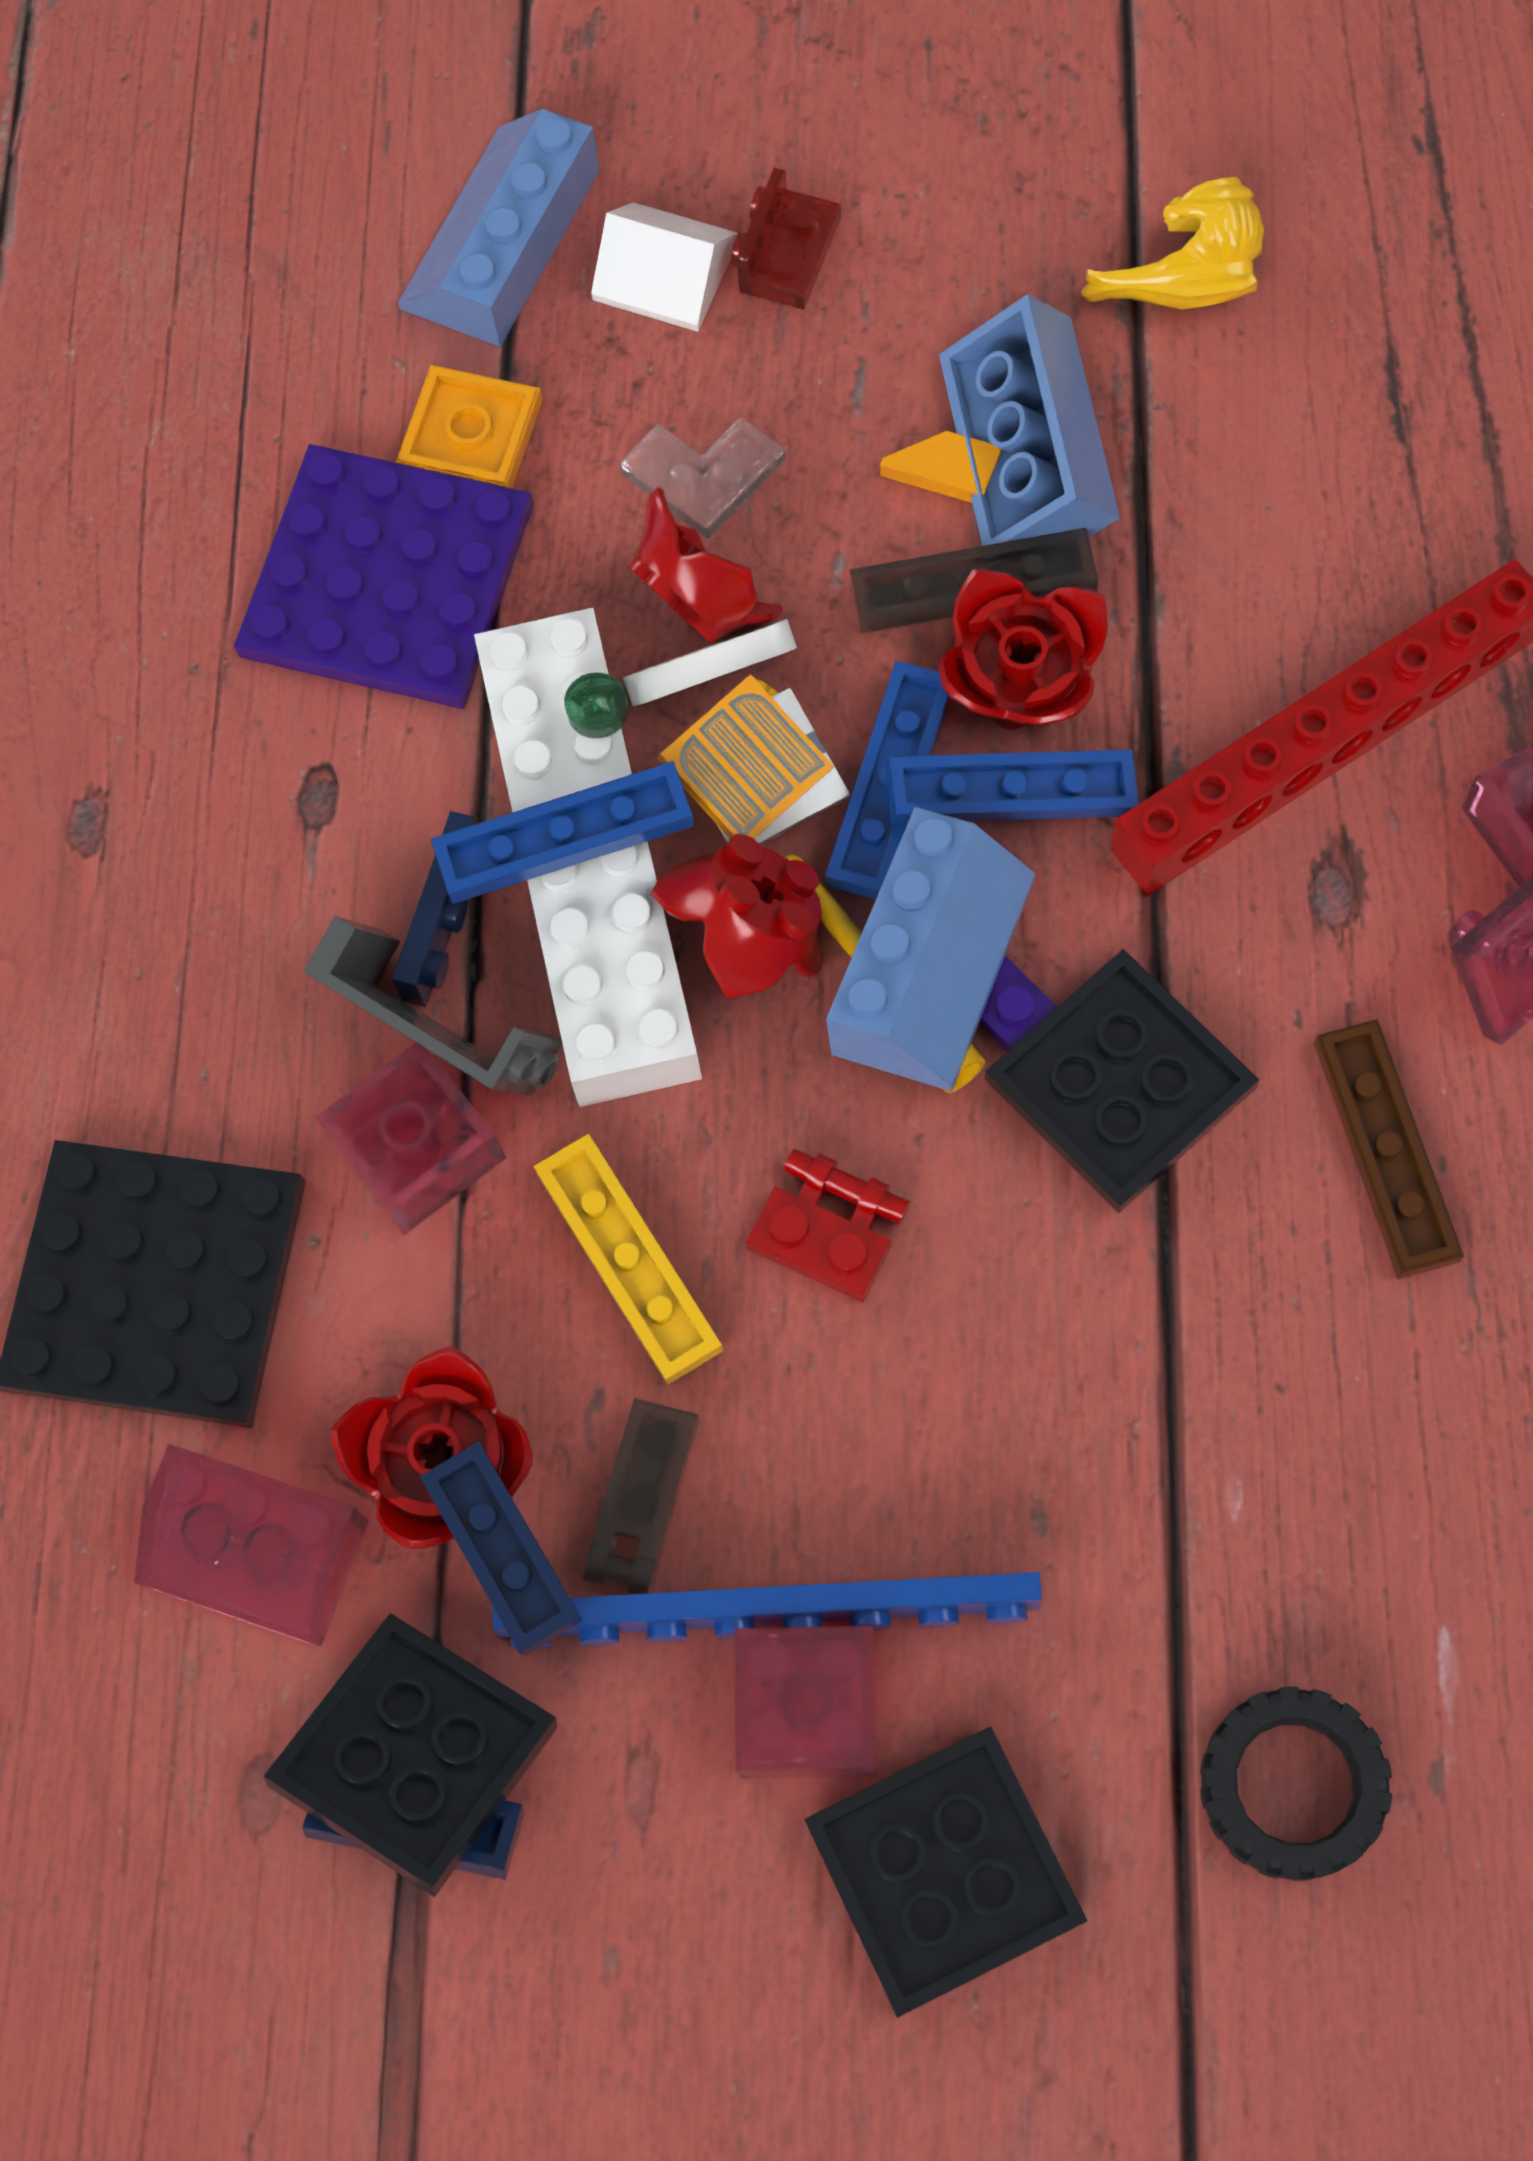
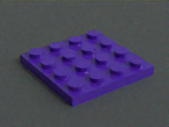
M309 444L235 641L234 648L238 656L464 709L480 663L474 634L491 631L534 506L531 493Z

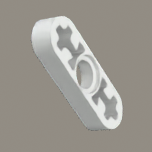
M784 619L721 641L713 646L710 645L623 677L632 706H637L796 649L797 645L788 619Z

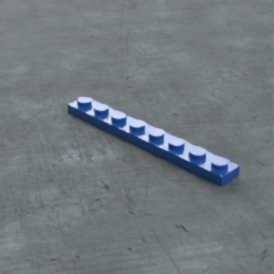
M1040 1572L573 1597L570 1599L583 1621L558 1636L579 1635L580 1645L603 1646L619 1643V1633L646 1632L647 1641L675 1642L687 1639V1629L714 1628V1636L717 1638L731 1639L754 1636L755 1626L782 1624L783 1634L806 1635L820 1633L823 1631V1622L850 1621V1629L854 1631L891 1628V1618L918 1617V1625L920 1627H949L959 1624V1615L986 1613L987 1623H1019L1028 1620L1027 1611H1037L1040 1608L1042 1601ZM493 1607V1630L501 1639H511ZM511 1639V1647L517 1649ZM552 1640L548 1641L547 1643L543 1644L537 1649L551 1647Z

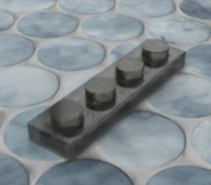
M1086 528L850 569V583L860 632L867 633L953 617L955 600L964 581L973 569H986L1010 574L1020 579L1031 594L1036 597H1043L1058 587L1077 586L1097 592L1098 576Z

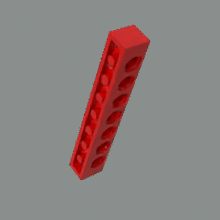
M1516 558L1118 817L1115 821L1111 851L1146 895H1151L1533 643V578Z

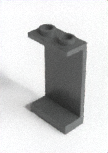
M334 916L303 972L492 1090L532 1096L536 1088L540 1090L548 1084L559 1065L560 1059L556 1056V1053L562 1045V1040L554 1035L514 1026L496 1058L492 1057L377 985L379 978L401 941L379 928Z

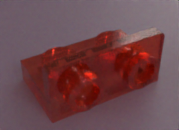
M774 167L766 187L758 186L755 191L750 209V219L752 221L747 233L739 232L735 239L731 254V266L737 268L740 293L804 310L841 220V204L788 190L786 170Z

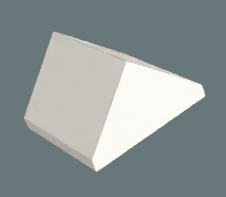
M634 202L607 212L592 286V300L698 332L737 246L739 234Z

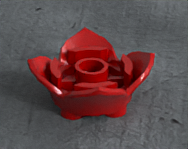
M657 487L649 495L646 503L645 527L641 541L634 553L635 559L627 567L653 592L655 591L669 604V608L694 631L696 630L713 646L720 637L723 639L733 631L749 625L770 623L781 615L783 609L780 604H767L756 600L757 593L749 567L706 552L696 529L675 523L673 515L668 508L663 489Z
M973 569L964 581L955 600L953 612L955 645L943 653L939 662L940 682L943 689L952 699L973 712L995 718L1001 727L1009 730L1019 729L1026 724L1045 725L1061 722L1076 716L1085 708L1093 696L1095 682L1090 672L1103 650L1108 633L1107 607L1104 594L1077 586L1058 587L1043 597H1036L1031 594L1020 579L1010 574L986 569ZM1020 654L1023 660L1031 656L1033 657V662L1019 664L1012 661V656Z
M735 834L726 846L718 849L716 852L674 866L658 880L649 893L668 914L681 921L695 922L696 920H701L704 922L703 952L706 963L727 999L765 991L776 984L792 964L798 974L805 977H813L819 974L822 969V950L818 936V926L822 918L820 898L815 891L819 885V877L816 871L803 861H789L772 849L760 846L756 840L748 835Z
M452 1346L439 1349L419 1359L407 1371L401 1389L397 1394L391 1397H370L354 1404L330 1429L333 1448L340 1467L354 1484L374 1497L376 1501V1518L383 1531L400 1545L409 1549H425L449 1542L454 1538L419 1477L432 1469L427 1460H422L424 1452L436 1451L439 1441H447L446 1447L453 1453L452 1457L479 1441L511 1497L514 1496L524 1482L533 1464V1453L526 1431L516 1419L506 1416L499 1411L492 1384L483 1369L466 1354Z

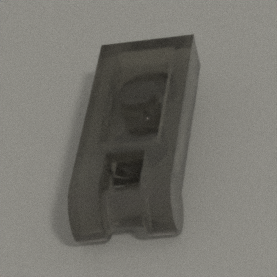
M634 1398L587 1556L583 1574L584 1581L604 1586L606 1581L609 1580L628 1585V1593L631 1594L652 1593L659 1568V1560L700 1421L698 1414ZM618 1535L641 1541L636 1559L614 1554Z

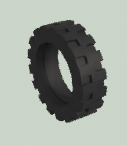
M1288 1686L1281 1687L1276 1691L1266 1693L1264 1691L1250 1697L1225 1717L1212 1734L1206 1753L1203 1755L1200 1774H1202L1200 1796L1203 1809L1206 1808L1211 1821L1209 1825L1218 1840L1222 1839L1224 1844L1230 1849L1229 1853L1244 1865L1247 1863L1259 1870L1258 1873L1268 1877L1306 1881L1340 1871L1356 1862L1364 1855L1363 1853L1366 1852L1369 1846L1374 1844L1384 1828L1382 1825L1385 1816L1390 1811L1392 1793H1389V1779L1392 1778L1389 1760L1388 1758L1384 1759L1379 1747L1382 1742L1378 1734L1372 1727L1368 1729L1359 1718L1361 1714L1347 1703L1342 1705L1338 1701L1331 1699L1332 1695L1316 1689L1306 1691L1299 1690V1687ZM1279 1725L1305 1726L1324 1734L1342 1751L1352 1773L1353 1798L1346 1818L1330 1835L1312 1843H1286L1265 1834L1247 1816L1238 1795L1237 1769L1245 1748L1260 1733Z

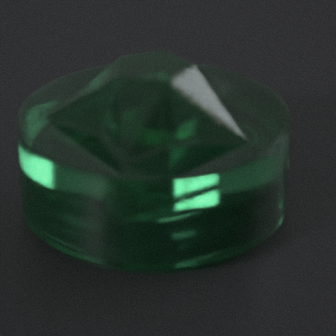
M594 672L580 676L568 687L564 698V706L571 727L577 733L588 738H604L616 733L624 725L628 716L629 708L624 687L616 678L605 673Z

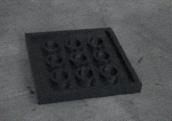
M55 1140L0 1359V1390L3 1392L252 1428L306 1183L305 1179L298 1173Z

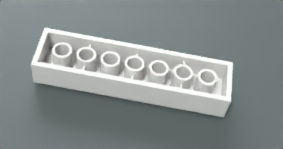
M593 608L474 634L512 813L632 774ZM648 841L527 880L569 1076L579 1107L701 1080L702 1074L664 910L649 894L657 880Z

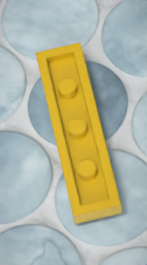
M589 1133L533 1166L542 1184L667 1385L723 1352L721 1342Z

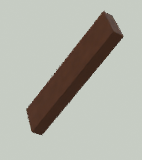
M1378 1019L1317 1035L1314 1046L1397 1279L1459 1263L1464 1255Z

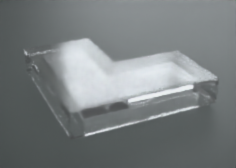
M741 417L702 456L661 425L657 424L619 462L621 474L648 495L657 487L663 489L669 510L693 529H696L705 538L709 539L785 461V451L781 446Z

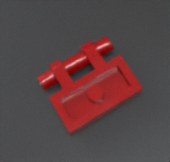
M793 1149L786 1160L783 1171L805 1181L798 1197L774 1186L746 1241L747 1249L864 1303L891 1248V1239L871 1229L878 1215L900 1225L907 1214L910 1201L889 1192L890 1185L871 1177L867 1182L838 1169V1162L821 1153L814 1158ZM826 1191L857 1205L851 1220L819 1207Z

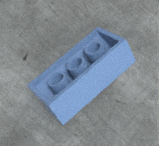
M544 109L537 110L500 126L399 299V309L501 347L600 171L593 127Z
M1027 294L939 354L956 433L965 437L978 494L971 495L985 556L997 558L1074 547L1120 519L1070 316ZM969 437L991 443L995 447L1002 449L1001 456L984 496L982 495Z
M914 807L826 1018L831 1055L952 1092L1034 884L1035 872L976 824Z

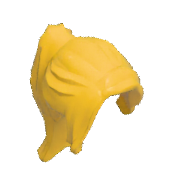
M1227 177L1203 182L1192 187L1181 197L1173 198L1163 210L1164 223L1167 224L1169 232H1195V235L1179 251L1140 267L1107 272L1088 269L1086 271V280L1089 283L1081 290V295L1089 302L1107 299H1133L1184 310L1227 302L1255 292L1258 280L1254 274L1253 260L1262 254L1264 227L1260 211L1252 201L1254 193L1250 188L1245 187L1239 178Z

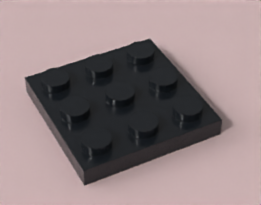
M1124 949L985 1071V1081L1118 1213L1125 1209L1249 1096L1259 1083V1079Z
M390 1613L268 1769L264 1779L269 1788L435 1897L557 1729L556 1717Z
M991 1726L804 1819L897 2018L1088 1921Z

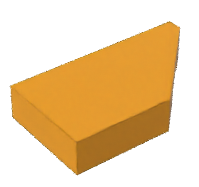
M944 431L883 457L880 463L881 477L972 503L971 495L978 494L964 435ZM969 437L982 495L984 496L1001 456L1002 449L995 447L991 443Z

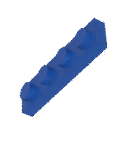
M895 661L825 874V885L827 887L876 900L907 824H891L886 764L890 756H923L933 754L951 698L941 685L940 672Z
M1132 749L890 756L886 764L891 824H908L914 807L973 822L1120 817L1139 804Z
M674 761L431 838L448 895L452 904L694 827V820Z

